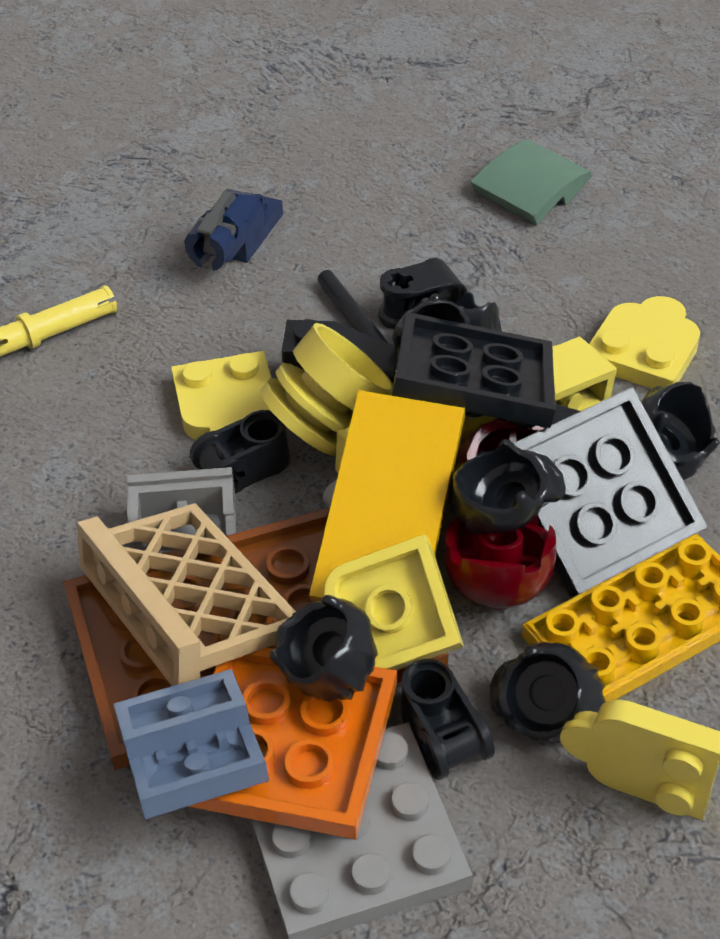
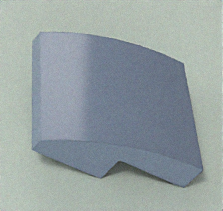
M232 669L113 703L145 820L269 781L266 762L250 725L247 706Z

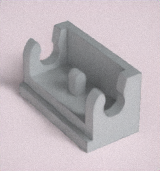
M232 467L127 475L128 523L196 503L225 536L237 533V508ZM191 524L170 530L189 535H195L197 532ZM136 541L131 542L133 549L144 551L149 545ZM161 546V548H160V550H171V549H174V548L163 547V546Z

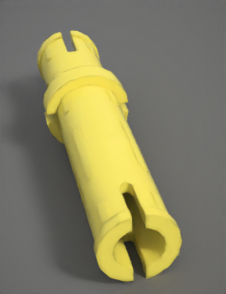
M104 285L100 289L33 315H29L27 312L17 315L15 322L0 327V357L26 346L29 349L36 348L41 345V340L110 313H116V301L110 303L105 301L98 304L114 297L111 289Z

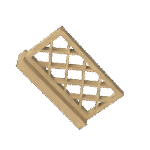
M196 503L109 529L98 516L77 522L79 567L171 686L200 678V671L277 644L276 633L278 627L296 612ZM189 524L197 530L195 535L170 531ZM133 541L149 544L145 551L122 546ZM161 546L186 551L183 557L158 553ZM198 553L221 557L223 561L221 564L195 560ZM150 568L171 572L174 575L171 580L148 577L146 573ZM187 575L213 580L209 588L183 583ZM224 582L247 586L250 592L248 595L224 591L221 588ZM174 599L201 604L197 612L171 606ZM213 606L240 611L237 620L210 615L209 613ZM252 613L275 617L278 622L269 625L248 621ZM201 631L227 635L229 638L205 647L198 636Z

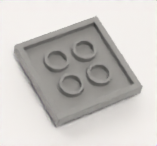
M409 722L385 729L356 840L250 819L287 939H316L472 888V872Z

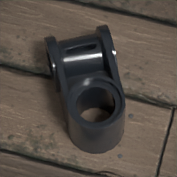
M431 258L404 268L390 269L384 272L380 278V289L384 293V299L379 307L378 318L386 327L395 329L404 312L410 310L423 297L429 298L432 294H438L439 299L457 304L462 295L468 291L445 262L439 258Z
M271 410L255 411L243 419L200 436L193 443L189 458L198 469L232 467L236 494L245 487L269 476L277 475L287 468L290 462L286 427ZM212 446H216L218 448L216 450V453L213 450Z
M433 659L418 660L409 665L402 677L401 716L403 723L409 722L432 776L436 780H442L448 777L449 769L477 757L481 760L492 758L495 751L489 728L481 714L471 705L449 667ZM432 695L436 698L428 700L422 699L419 696Z

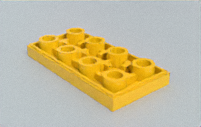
M358 390L309 597L311 601L322 600L325 596L324 588L328 576L336 567L346 562L424 534L430 540L434 555L436 554L465 418V408Z
M696 533L524 623L522 626V637L530 646L540 642H559L571 646L582 654L590 664L599 667L598 675L605 684L602 691L605 701L617 700L720 641V555Z

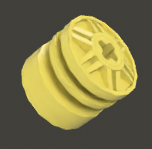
M315 323L293 350L296 360L304 370L292 364L282 363L275 372L278 379L270 378L261 388L260 393L271 412L290 431L317 450L336 457L337 431L350 426L353 414L351 410H354L358 390L392 396L393 383L383 370L352 342L323 324Z

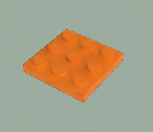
M264 648L217 665L213 674L232 669L247 706L250 725L266 762L269 781L188 807L356 840L397 687V670L375 667L374 671L368 676L364 691L354 692L352 700L336 699L327 702L303 695L297 687L287 682V678L278 665L270 658L272 648Z

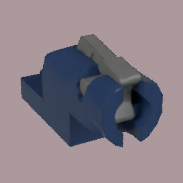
M227 188L213 207L199 217L197 223L185 238V251L189 258L201 268L210 257L216 256L212 262L213 271L218 270L231 259L248 263L282 217V200Z

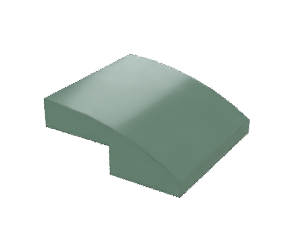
M526 139L499 154L473 178L471 184L474 192L537 226L557 202L567 205L592 175L591 171Z

